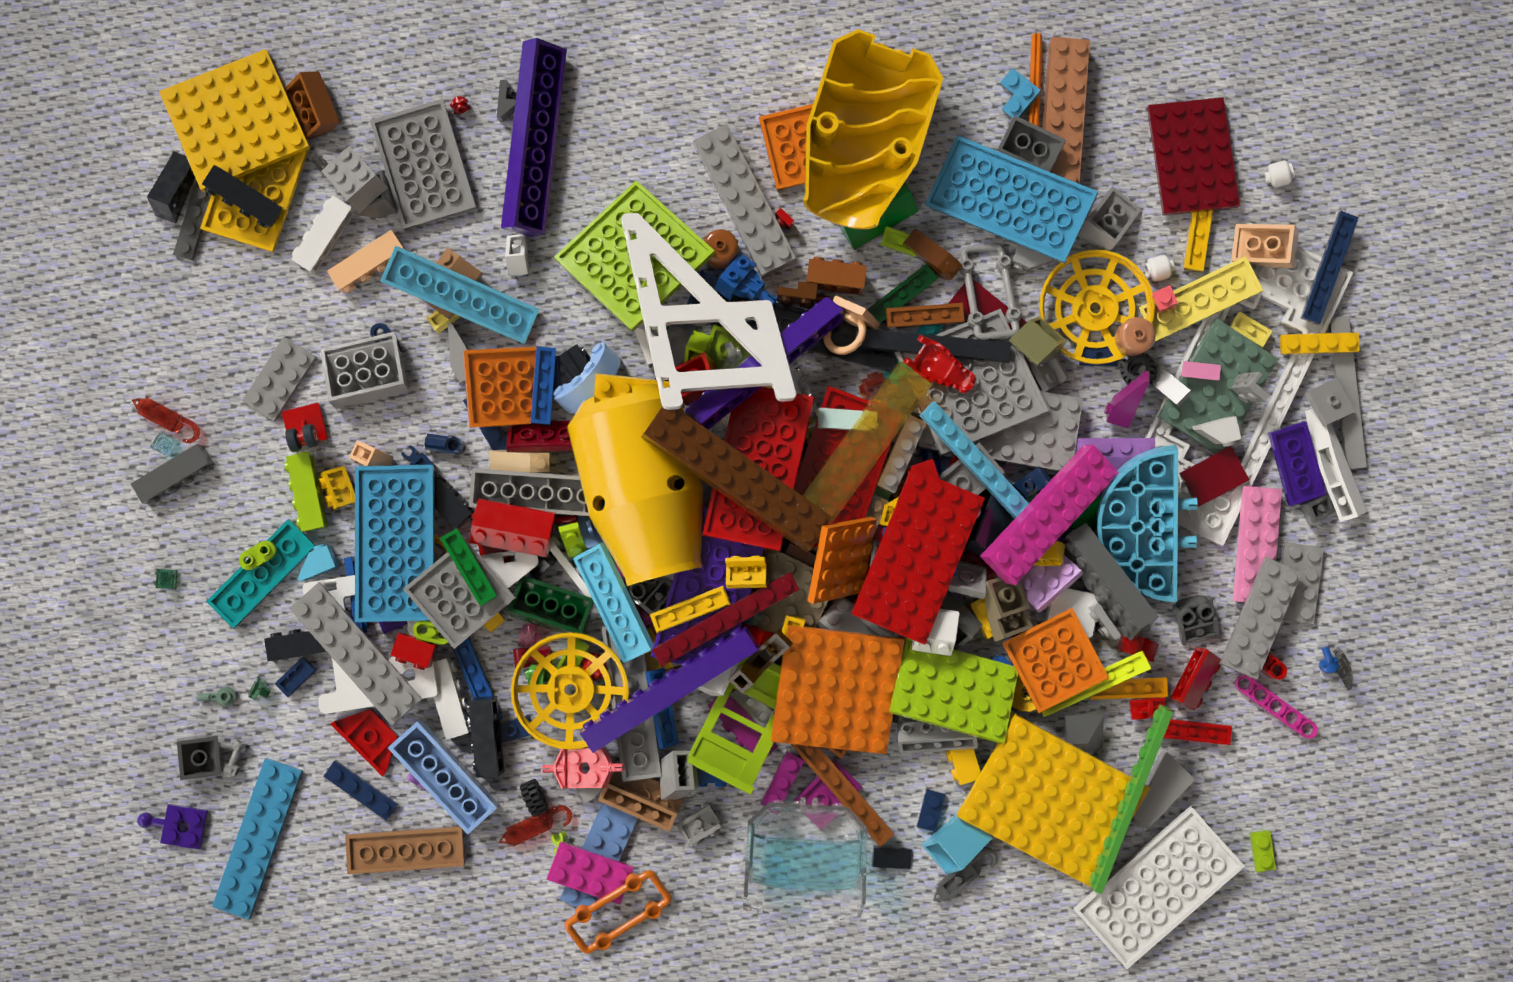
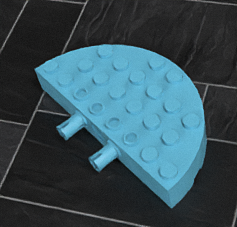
M1169 445L1145 451L1127 461L1117 470L1119 472L1118 475L1106 486L1100 497L1097 508L1096 528L1098 539L1140 593L1156 600L1177 602L1178 549L1197 548L1196 536H1178L1179 510H1197V498L1179 499L1178 448L1176 445Z

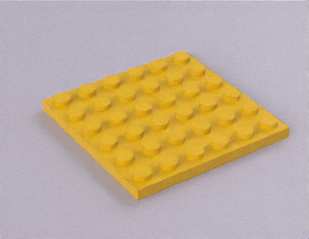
M267 49L159 91L202 192H205L204 189L206 188L202 183L213 165H217L234 177L239 178L310 149Z

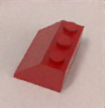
M1196 647L1169 699L1190 710L1195 711L1196 708H1199L1203 702L1202 696L1204 692L1208 691L1212 684L1211 678L1213 674H1216L1220 669L1221 664L1219 663L1221 658L1208 649Z

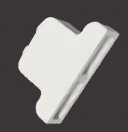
M1066 589L1048 605L1045 621L1073 608L1086 635L1090 639L1094 632L1095 621L1091 618L1089 614L1091 611L1088 607L1098 603L1096 596L1092 593ZM1101 606L1107 614L1108 611L1104 608V606Z

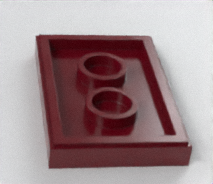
M1232 446L1179 473L1191 497L1197 498V507L1250 480Z

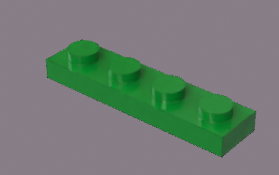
M456 528L442 536L440 540L479 606L497 597L459 530Z

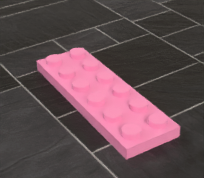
M1253 486L1242 487L1233 601H1246L1264 557L1276 561L1282 489Z

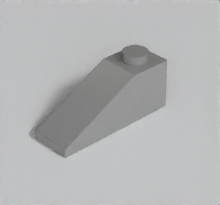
M450 322L448 324L450 367L453 370L451 375L456 383L460 382L464 385L463 351L469 349L455 325Z

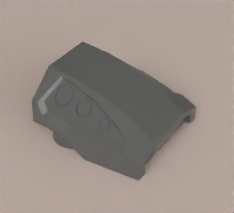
M662 576L626 586L633 602L650 615L659 611L666 603L672 582L667 577Z
M1196 595L1178 600L1172 605L1177 619L1180 641L1183 646L1189 642L1212 636H1220L1218 619L1213 600L1210 596Z

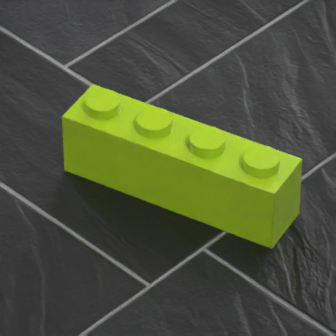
M308 451L285 456L287 461L284 463L285 470L290 475L288 484L290 491L294 494L292 503L298 513V518H296L298 528L301 529V532H310L329 527L313 453Z

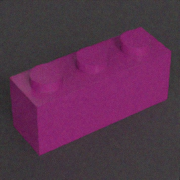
M786 750L760 801L761 805L776 813L779 812L804 762L802 757Z

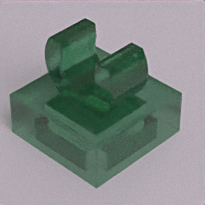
M157 569L155 572V588L176 589L178 570Z
M257 676L248 692V697L256 700L258 695L268 698L271 689L263 686L265 684L264 679Z

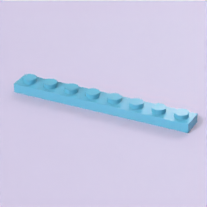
M935 401L932 402L919 416L1015 519L1029 503Z

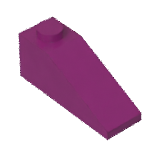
M1145 371L1114 395L1111 403L1106 404L1104 414H1107L1106 422L1129 428L1149 384V372Z

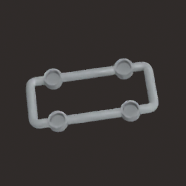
M999 243L964 247L960 252V263L963 266L959 273L964 276L969 301L970 315L967 320L968 325L973 328L975 337L980 340L1011 338L1020 330L1019 321L1022 316L1021 310L1016 308L1009 273L1012 265L1011 258L1006 255L1004 246ZM998 251L999 257L996 261V268L1002 272L1008 304L1005 319L1011 324L1012 330L982 333L981 326L984 317L978 312L971 275L974 270V263L969 260L968 254Z

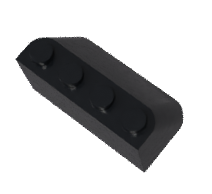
M1012 484V486H1013V487L1023 496V498H1024V497H1025V494L1022 493L1015 485ZM987 489L979 494V496L985 498L980 509L981 514L976 519L964 548L979 556L1014 520Z

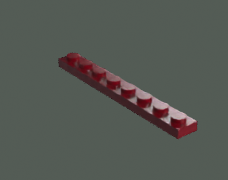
M791 572L766 585V587L755 591L655 647L652 651L661 667L799 591L800 588Z

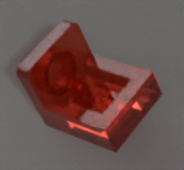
M878 371L867 375V378L860 381L861 385L858 388L861 397L865 396L866 400L870 399L868 387L884 383L885 377L883 373L878 374Z

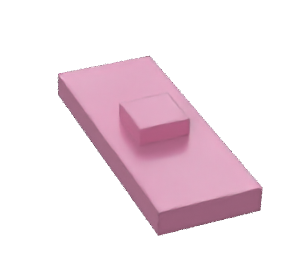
M1183 361L1182 377L1219 381L1221 365Z

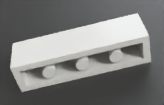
M333 195L325 201L323 211L314 218L312 228L304 234L303 242L292 253L293 257L291 260L314 275L353 217L351 207Z
M450 658L436 661L434 666L438 695L434 697L447 740L470 733V716L467 717L465 710L467 709V702L460 693L462 690L461 682L459 679H456L454 673L457 672L454 660L451 661Z

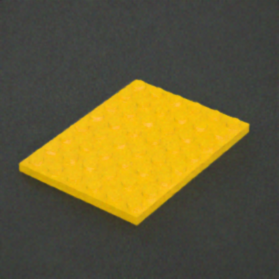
M1015 714L1007 727L1005 743H998L956 815L958 818L1091 887L1090 876L1095 872L1097 858L1102 854L1104 840L1109 836L1111 822L1116 818L1118 804L1123 800L1125 786L1130 782L1132 776ZM1146 784L1143 788V791L1141 793L1140 799L1138 801L1133 816L1135 815L1136 811L1138 810L1139 806L1141 805L1142 801L1144 800L1145 796L1150 790V787Z

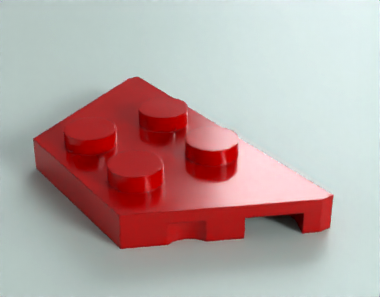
M372 708L330 723L382 777L386 775L393 755L388 747L398 739L399 735Z

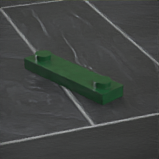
M926 263L867 310L881 324L887 319L886 308L903 307L938 280V277Z

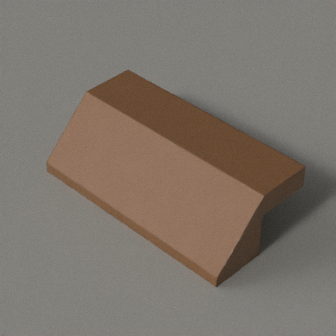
M614 772L607 786L603 788L598 801L670 832L684 797L680 800H661L660 781L647 778L623 782L622 773Z

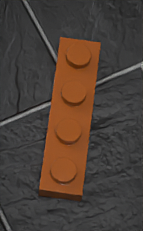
M963 303L886 308L887 329L965 322Z

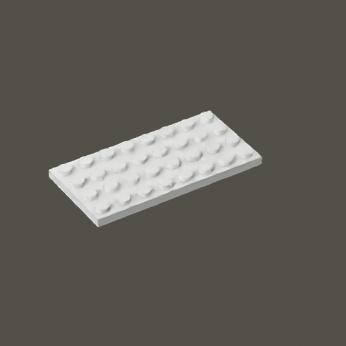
M1190 806L1108 878L1102 894L1095 891L1091 892L1073 909L1123 966L1128 969L1245 866Z

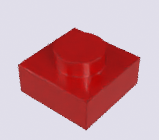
M780 207L775 213L776 220L780 227H786L789 230L794 225V219Z

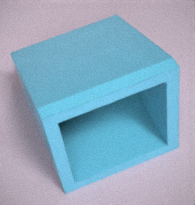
M955 814L921 845L946 874L963 870L987 845L992 837L989 833L958 818Z

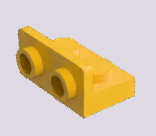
M345 466L327 470L320 474L318 483L320 488L325 491V502L328 508L331 507L332 511H336L338 508L355 503V493Z

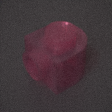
M531 623L522 625L518 637L519 647L531 648L540 641L537 625Z

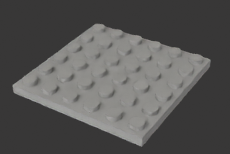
M1001 309L983 316L982 333L1011 330ZM968 322L937 334L938 336L977 339L973 328L968 325ZM1011 338L995 339L990 341L1010 342L1009 340ZM1012 343L1009 363L956 358L966 369L976 375L975 385L965 394L953 387L925 380L903 363L906 357L914 361L917 354L895 352V356L921 413L935 401L973 443L1044 415L1049 411L1022 353L1015 349ZM928 426L940 455L943 456L952 452Z

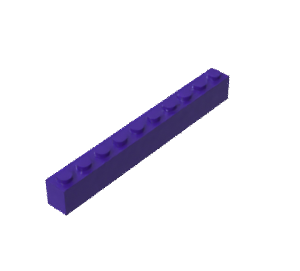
M826 297L822 301H818L812 309L804 312L797 321L789 324L780 333L788 365L843 322V309L830 298ZM750 356L738 368L761 367V364L753 356ZM762 386L705 391L699 399L686 407L685 414L709 430Z
M746 626L743 629L741 627L736 628L727 639H724V637L720 638L711 649L704 648L697 653L698 657L695 659L689 658L681 663L682 667L675 670L673 668L664 674L665 677L658 680L657 678L648 684L647 689L643 691L642 689L637 690L631 695V699L627 701L625 699L621 700L615 705V709L611 711L607 709L599 715V719L595 721L591 719L583 724L580 735L592 753L757 652L759 644Z

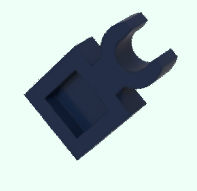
M408 446L412 450L410 456H407L404 452L401 453L403 458L412 461L409 465H434V468L436 467L423 452L417 455V450L414 446Z

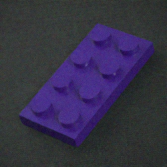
M1301 421L1268 432L1287 505L1293 506L1326 495L1307 421Z

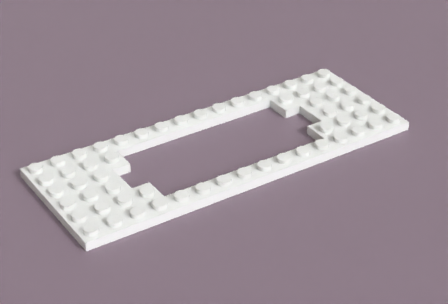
M1297 246L1295 268H1271L1251 265L1263 292L1240 302V304L1254 310L1262 297L1287 309L1281 324L1301 334L1325 333L1353 272L1341 267L1321 324L1319 325L1300 319L1322 257L1300 246ZM1230 307L1200 322L1174 376L1177 380L1182 375L1183 361L1191 360L1213 320L1218 318L1224 322ZM1291 354L1240 461L1250 480L1197 507V510H1179L1178 526L1219 546L1224 545L1241 510L1242 487L1252 486L1271 447L1268 432L1280 428L1314 354ZM1165 396L1145 438H1155V448L1169 445L1177 446L1179 499L1192 498L1179 475L1180 472L1195 465L1183 459L1190 445L1170 436L1169 434L1173 427L1157 417L1168 399Z

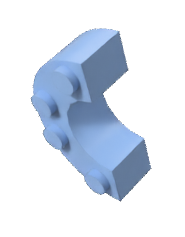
M604 342L597 344L592 349L590 362L586 364L584 371L580 375L573 378L570 383L558 386L554 390L552 399L570 414L576 413L583 401L594 397L597 373L617 374L621 362L620 357Z

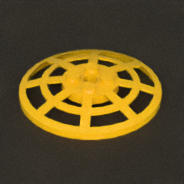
M1088 250L1068 257L1065 264L1061 262L1049 274L1041 290L1039 314L1040 318L1046 322L1044 312L1046 293L1056 297L1055 314L1057 321L1049 325L1054 330L1061 328L1070 340L1077 343L1074 354L1064 347L1061 349V352L1076 361L1086 364H1106L1127 356L1122 352L1120 353L1115 344V337L1112 338L1108 327L1114 321L1123 324L1128 319L1134 318L1135 302L1133 296L1143 291L1147 302L1146 320L1152 324L1155 303L1152 298L1153 292L1150 283L1137 265L1118 253L1107 250ZM1089 257L1110 259L1106 270L1086 269L1083 271L1079 260ZM1071 263L1075 274L1065 281L1060 290L1050 286L1057 273ZM1117 263L1129 269L1139 280L1140 285L1130 289L1119 276L1114 274ZM1101 275L1103 278L1100 285L1088 286L1085 276ZM1110 279L1116 282L1124 292L1115 296L1107 289ZM1078 280L1081 291L1075 297L1065 293L1066 289L1074 281ZM1126 299L1129 306L1128 317L1118 314V303ZM1062 300L1072 304V315L1065 318L1061 316ZM1094 303L1099 305V313L1091 312L1090 305ZM1076 322L1083 328L1080 337L1078 338L1073 335L1066 325ZM1090 331H1100L1105 341L1088 342L1087 338ZM1108 346L1113 355L1102 359L1081 357L1084 347L1102 348Z
M573 632L548 636L529 648L516 666L511 683V701L514 712L525 730L535 739L546 745L568 750L588 747L584 740L573 742L574 730L583 728V724L591 719L593 721L599 719V715L609 705L611 694L623 695L622 700L625 699L626 701L629 695L628 678L625 668L614 651L605 643L592 636ZM567 638V649L556 651L547 657H544L537 651L538 648L551 641ZM575 638L590 641L601 647L605 652L599 658H596L588 652L575 649ZM567 655V666L557 669L550 663L551 660L559 656ZM575 655L585 657L593 663L584 670L581 667L575 666ZM532 656L539 664L532 674L530 685H518L521 670L527 659ZM610 657L615 661L620 671L623 687L611 686L609 674L603 665ZM544 667L552 676L548 684H536L538 675ZM598 668L604 677L605 686L594 685L591 675ZM572 684L576 687V692L568 694L565 691V687ZM536 692H547L551 703L546 708H541ZM518 693H530L532 705L538 713L530 723L521 710ZM594 693L605 694L603 704L598 711L590 703ZM555 709L565 712L566 723L557 721L549 715ZM583 709L592 716L585 721L574 723V713ZM543 721H546L554 727L566 729L565 741L549 738L536 730V728Z

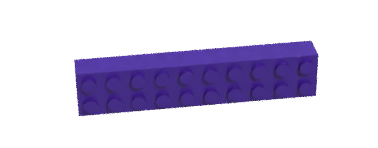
M539 38L523 41L501 221V229L529 237L544 236L546 232L567 49Z

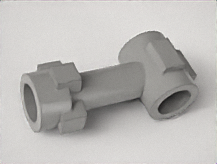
M240 740L232 743L231 748L234 751L229 762L224 761L221 766L223 775L230 778L237 776L240 767L236 764L241 752H246L247 743Z

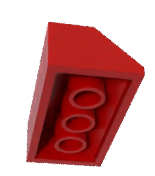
M478 499L471 525L469 543L547 557L551 549L555 513Z

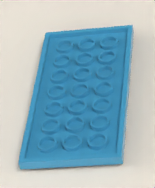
M957 135L925 206L1065 264L1098 195V191Z
M434 465L355 467V622L430 621L403 588L435 563Z

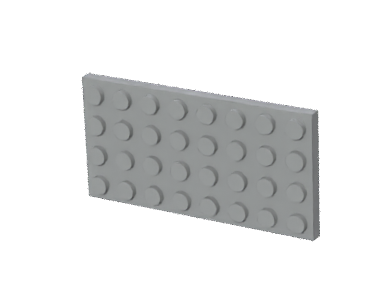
M1040 391L1049 410L1048 413L977 441L974 444L980 443L991 457L998 462L1032 468L1041 467L1044 470L1059 472L1075 455L1083 398ZM926 424L919 439L918 448L939 451Z

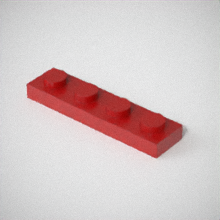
M1170 719L1163 738L1230 745L1232 726Z

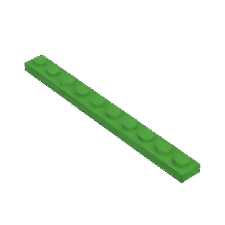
M1159 705V708L1153 714L1152 726L1146 732L1145 744L1139 750L1138 762L1132 768L1131 780L1125 786L1124 798L1118 804V813L1111 822V831L1104 840V849L1097 858L1095 872L1090 876V885L1097 893L1102 894L1172 717L1173 712L1166 706Z

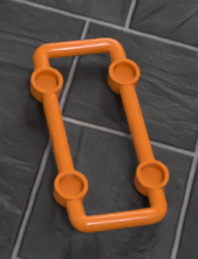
M647 870L639 875L632 873L627 876L625 884L589 906L579 905L575 910V915L566 920L564 928L583 953L590 954L597 949L606 950L611 946L613 939L645 919L658 918L661 915V910L671 903L672 896L654 871ZM650 878L664 899L660 902H648L644 912L610 933H598L595 937V942L587 946L572 925L577 922H588L593 912L627 891H638L642 887V882Z

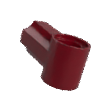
M551 646L537 649L544 657L552 654ZM530 647L513 649L515 668ZM530 656L523 668L537 665L539 662Z

